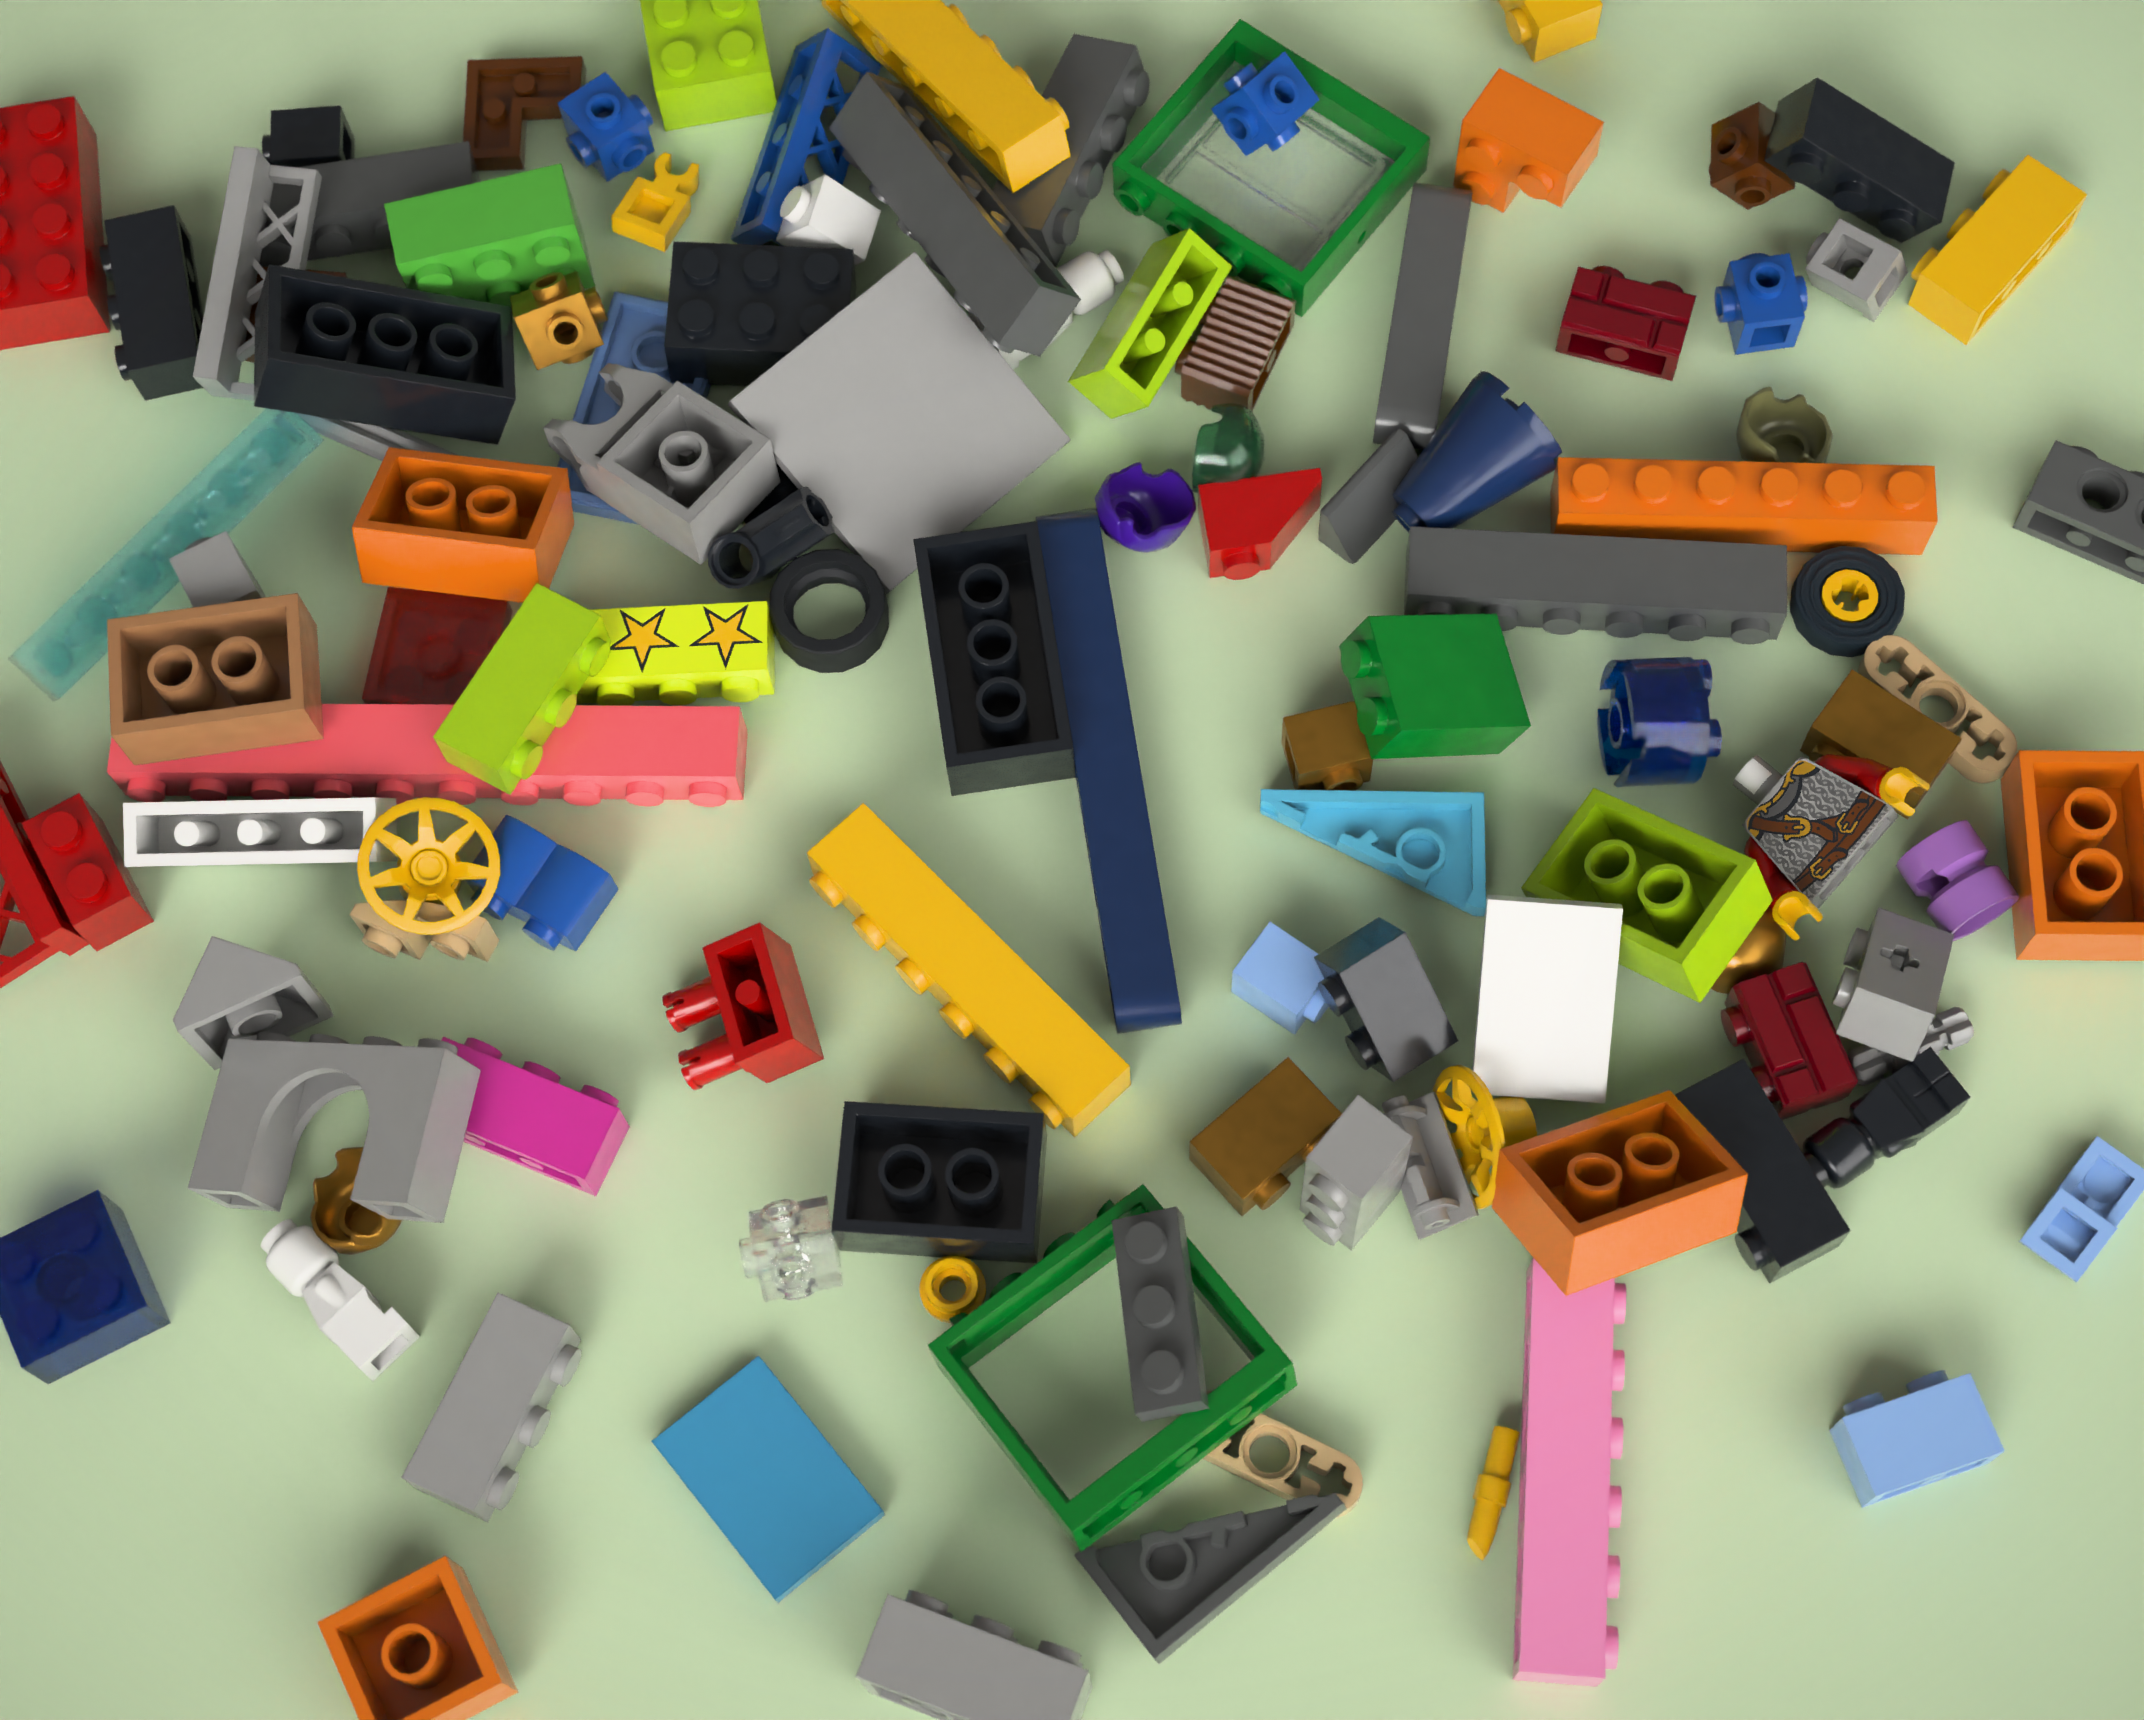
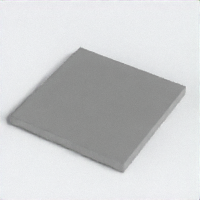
M916 252L908 256L728 403V406L742 422L771 440L776 463L798 489L808 487L812 493L823 500L833 517L832 526L836 535L852 554L860 556L876 570L886 594L917 569L913 539L962 532L1071 440L994 346L984 337L983 333Z

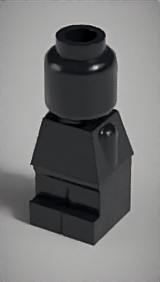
M1929 1047L1916 1056L1913 1062L1908 1063L1887 1078H1883L1872 1090L1851 1103L1849 1107L1851 1115L1848 1119L1844 1117L1836 1118L1807 1137L1803 1142V1155L1823 1187L1841 1188L1870 1169L1875 1159L1881 1157L1890 1158L1904 1149L1915 1146L1919 1140L1959 1114L1970 1099V1095L1935 1051Z

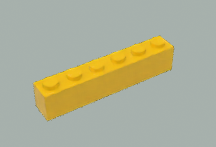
M821 0L822 6L902 85L909 87L922 105L1012 193L1071 156L1065 130L1069 128V121L1060 104L1052 97L1045 99L1035 90L1027 73L1020 66L1016 65L1012 68L1002 59L994 42L985 34L979 37L969 27L967 20L956 5L950 4L947 6L941 0Z
M864 803L807 852L814 875L809 879V882L818 895L832 908L842 903L857 918L852 922V926L859 936L875 951L880 950L884 946L899 961L895 969L908 986L919 995L928 990L943 1005L939 1013L957 1035L966 1039L972 1034L988 1050L983 1057L991 1069L1003 1081L1010 1084L1016 1078L1033 1095L1028 1099V1103L1035 1113H1044L1045 1123L1049 1127L1055 1129L1058 1125L1062 1124L1076 1137L1131 1085L1130 1066Z

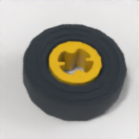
M1839 546L1821 551L1803 565L1791 588L1790 612L1797 631L1810 645L1830 655L1855 657L1863 655L1871 642L1877 641L1883 636L1894 634L1904 615L1905 590L1898 572L1883 557L1865 548ZM1839 592L1852 593L1851 601L1857 597L1860 601L1854 612L1843 610L1844 602L1838 605L1834 603Z

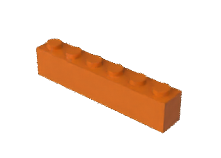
M1558 457L1550 490L1551 534L1787 545V552L1820 553L1823 550L1839 546L1865 548L1875 554L1922 555L1938 522L1935 466Z

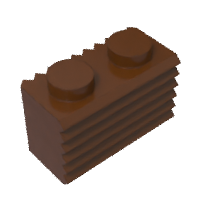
M1228 276L1224 286L1221 288V292L1216 293L1199 322V325L1203 327L1196 342L1189 339L1177 358L1175 373L1181 375V397L1185 401H1193L1197 406L1204 405L1208 410L1215 409L1219 414L1225 413L1230 418H1237L1241 422H1247L1294 326L1296 300Z

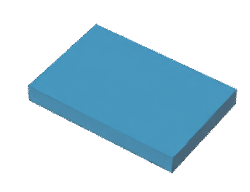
M759 1355L652 1440V1443L777 1603L782 1601L885 1516L884 1511Z

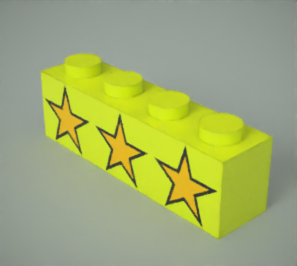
M767 601L589 609L602 617L611 640L610 654L602 670L594 677L588 676L576 695V704L599 703L602 706H631L635 701L661 700L670 705H687L695 702L697 698L723 697L731 702H749L757 699L759 695H775V633Z

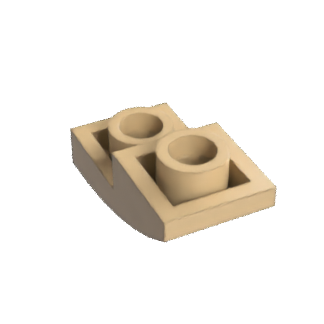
M382 900L386 906L403 916L407 900ZM368 902L355 904L349 914L364 934L362 942L376 952L390 958H396L400 951L420 960L430 943L440 952L458 960H464L467 954H470L488 962L499 942L488 920L477 916L467 925L451 932L438 935H421L403 931L389 924L376 914ZM424 902L414 920L437 922L449 919L453 915L445 905Z

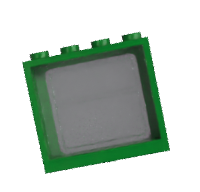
M1239 19L1112 163L1113 193L1125 210L1135 216H1146L1163 227L1168 236L1190 228L1232 266L1227 276H1238L1248 283L1296 300L1295 313L1303 317L1412 188L1413 183H1416L1426 171L1430 137ZM1285 51L1320 100L1295 121L1300 131L1280 148L1272 152L1267 144H1265L1248 156H1245L1235 141L1227 135L1223 125L1211 108L1229 93L1223 83L1240 69L1252 62L1258 70Z

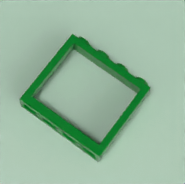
M1144 1184L1116 1204L1109 1199L1099 1209L1097 1218L1076 1234L1069 1232L1057 1238L1045 1250L1042 1260L1023 1274L1015 1272L1002 1279L991 1291L990 1299L970 1314L965 1312L950 1318L952 1327L927 1345L938 1368L1080 1552L1297 1386L1293 1362L1187 1236L1194 1293L1251 1362L1207 1395L1209 1409L1180 1415L1071 1500L969 1371V1368L1116 1258L1112 1220L1164 1209Z

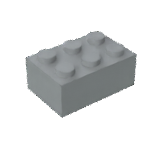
M909 1590L905 1600L887 1595L856 1675L857 1679L870 1694L938 1720H1081L1092 1690L1089 1670L1082 1668L1083 1664L1079 1662L1080 1654L1041 1640L1038 1651L1017 1643L1018 1639L1013 1637L1014 1630L979 1615L974 1616L971 1626L952 1619L953 1614L947 1612L948 1605L917 1591Z

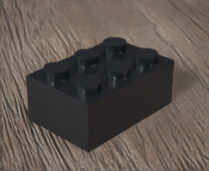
M673 241L664 344L670 382L675 383L679 381L680 383L693 384L695 378H704V380H708V384L749 386L855 300L854 249Z
M844 1101L831 1229L839 1251L929 1257L962 1256L967 1259L1037 1263L1047 1144L1044 1113Z

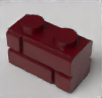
M1578 266L1562 319L1555 352L1673 381L1696 296L1684 293L1680 286L1669 281L1661 280L1647 284L1627 279L1622 272L1609 266H1597L1593 269Z
M1802 961L1775 970L1771 974H1763L1739 982L1732 987L1725 1001L1726 1008L1721 1010V1021L1724 1031L1734 1047L1743 1045L1752 1066L1750 1070L1782 1120L1805 1113L1812 1108L1817 1109L1843 1100L1850 1095L1858 1083V1079L1841 1040L1836 1034V1029L1806 962Z

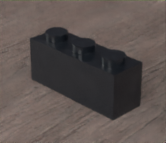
M1818 77L1778 101L1764 158L1765 162L1787 174L1791 180L1807 186L1832 201L1839 209L1850 212L1878 229L1884 236L1894 239L1899 243H1903L1942 222L1955 164L1949 158Z
M172 205L104 220L108 244L100 246V257L107 278L114 282L115 294L107 296V305L115 329L117 331L121 330L123 344L115 346L114 351L117 366L123 380H132L145 401L203 388L193 378L204 314L191 236L178 211Z
M1744 1059L1675 1094L1681 1103L1748 1173L1735 1242L1742 1258L1752 1270L1757 1271L1761 1269L1770 1284L1839 1247L1850 1233V1228Z

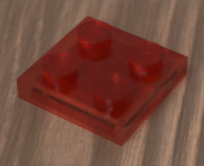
M388 587L363 690V702L365 704L455 705L510 623L513 610L509 602Z

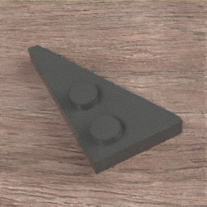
M1335 1492L1321 1497L1307 1495L1286 1500L1287 1505L1249 1514L1239 1511L1189 1523L1185 1528L1173 1532L1159 1530L1142 1534L1139 1540L1097 1549L1095 1546L1087 1547L1082 1552L1078 1551L1074 1556L1154 1660L1160 1664L1347 1508Z

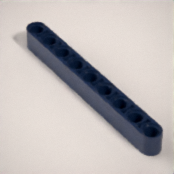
M1096 508L1036 516L1035 520L1038 525L1073 742L1076 782L1117 1034L1181 1025L1179 995L1098 512Z

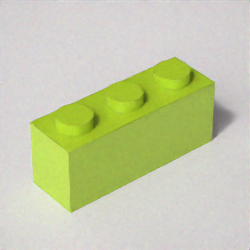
M1190 228L1152 243L1068 382L1111 419L1149 407L1232 266Z
M536 583L433 736L445 760L511 795L521 779H528L537 769L543 755L542 746L554 728H561L570 719L576 706V695L588 676H596L604 667L610 654L611 640L601 615Z

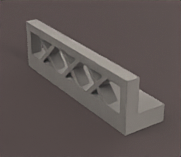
M234 146L193 378L211 396L253 401L254 384L238 382L241 363L255 353V327L249 319L252 305L259 301L267 273L260 265L261 251L273 240L283 235L292 247L289 261L282 265V267L306 270L322 180L321 174L316 169L270 165L257 148ZM273 184L302 186L299 204L278 218L270 208ZM269 216L273 223L266 228L267 218ZM295 225L294 235L292 237L288 229ZM259 273L263 280L256 285L257 274ZM248 330L253 337L245 342Z

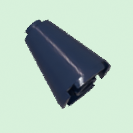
M1481 371L1470 381L1394 491L1393 498L1398 506L1392 511V514L1408 533L1410 526L1453 529L1556 469L1557 459L1562 450L1549 429L1525 402L1518 406L1508 398L1504 400L1501 396L1510 388L1491 373Z

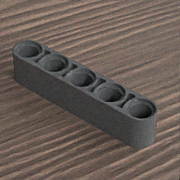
M1413 183L1373 436V443L1382 444L1395 430L1397 431L1400 428L1407 433L1414 449L1423 450L1436 432L1473 190Z

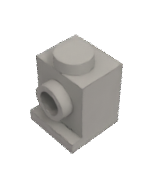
M1841 218L1838 219L1829 234L1824 232L1817 237L1806 257L1807 266L1805 269L1812 286L1862 312L1863 316L1872 322L1879 316L1908 273L1901 250ZM1860 267V271L1853 280L1844 276L1850 268Z

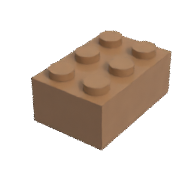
M298 593L107 619L111 737L134 766L324 739L317 625Z

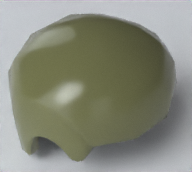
M1766 387L1745 399L1736 438L1741 458L1744 461L1825 463L1833 434L1825 415L1808 405L1802 394H1798L1791 399L1782 400L1773 395L1771 387Z

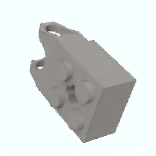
M608 363L599 373L605 380L604 391L620 406L617 414L608 421L595 425L581 424L574 420L552 419L543 428L548 444L574 469L587 491L702 565L708 558L712 544L719 537L732 533L780 483L771 440L679 381L672 384L655 373Z

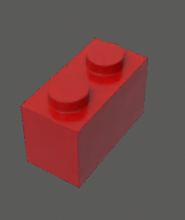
M80 793L21 823L72 926L96 952L154 922L127 867H124V861L104 821Z

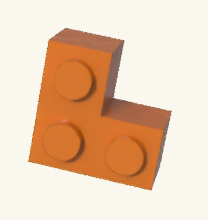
M1499 68L1462 120L1453 187L1473 190L1472 202L1480 205L1487 204L1502 213L1505 212L1520 189L1534 199H1545L1561 208L1596 158L1604 122Z

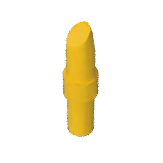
M1494 1426L1483 1472L1478 1475L1473 1494L1475 1504L1469 1524L1467 1542L1473 1553L1480 1560H1484L1489 1553L1497 1531L1502 1508H1505L1512 1485L1509 1482L1520 1432L1503 1426Z

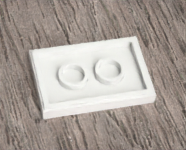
M1487 895L1472 1070L1485 1083L1491 1095L1605 1104L1623 915L1621 904Z

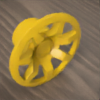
M422 797L397 804L375 820L362 840L358 853L357 872L360 888L367 902L377 915L389 924L406 932L421 935H438L467 925L489 905L500 878V856L498 845L490 829L474 812L454 801ZM430 810L451 813L464 820L467 824L452 833L445 841L435 839ZM419 811L417 841L409 844L399 836L384 830L398 817ZM475 832L479 835L487 850L488 867L470 862H461L458 856V852ZM376 840H378L398 858L397 867L385 870L371 877L369 858ZM486 879V884L480 896L470 907L463 910L457 897L462 880ZM398 886L402 897L407 900L403 916L386 906L375 889ZM424 902L445 905L453 915L449 919L437 922L414 920Z
M1463 1065L1449 1066L1442 1070L1436 1079L1432 1092H1436L1445 1119L1456 1124V1132L1450 1134L1455 1148L1461 1149L1463 1154L1460 1162L1468 1185L1472 1180L1479 1195L1472 1194L1477 1209L1487 1208L1492 1205L1495 1195L1499 1150L1536 1137L1537 1127L1535 1118L1529 1104L1523 1097L1502 1096L1493 1098L1485 1083L1473 1070ZM1451 1080L1452 1098L1445 1093L1447 1086L1449 1085ZM1471 1090L1474 1092V1094H1475V1096L1477 1097L1478 1101H1476V1100L1472 1097ZM1492 1166V1171H1491V1176H1490L1489 1169H1490V1167Z

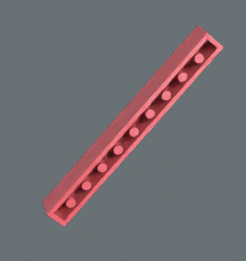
M322 704L324 739L134 766L111 737L107 773L126 796L141 802H161L165 799V796H190L197 801H226L227 796H251L255 800L289 799V797H314L315 799L378 797L396 798V804H400L414 798L429 797L454 801L460 805L472 804L476 801V798H501L506 803L523 806L535 804L538 802V799H564V801L579 806L596 805L601 802V799H626L629 803L638 806H657L662 804L664 800H689L698 806L717 807L725 804L726 800H744L748 730L740 706L576 705L567 723L561 728L555 727L542 746L543 755L535 772L528 779H521L511 795L445 760L433 736L454 705Z

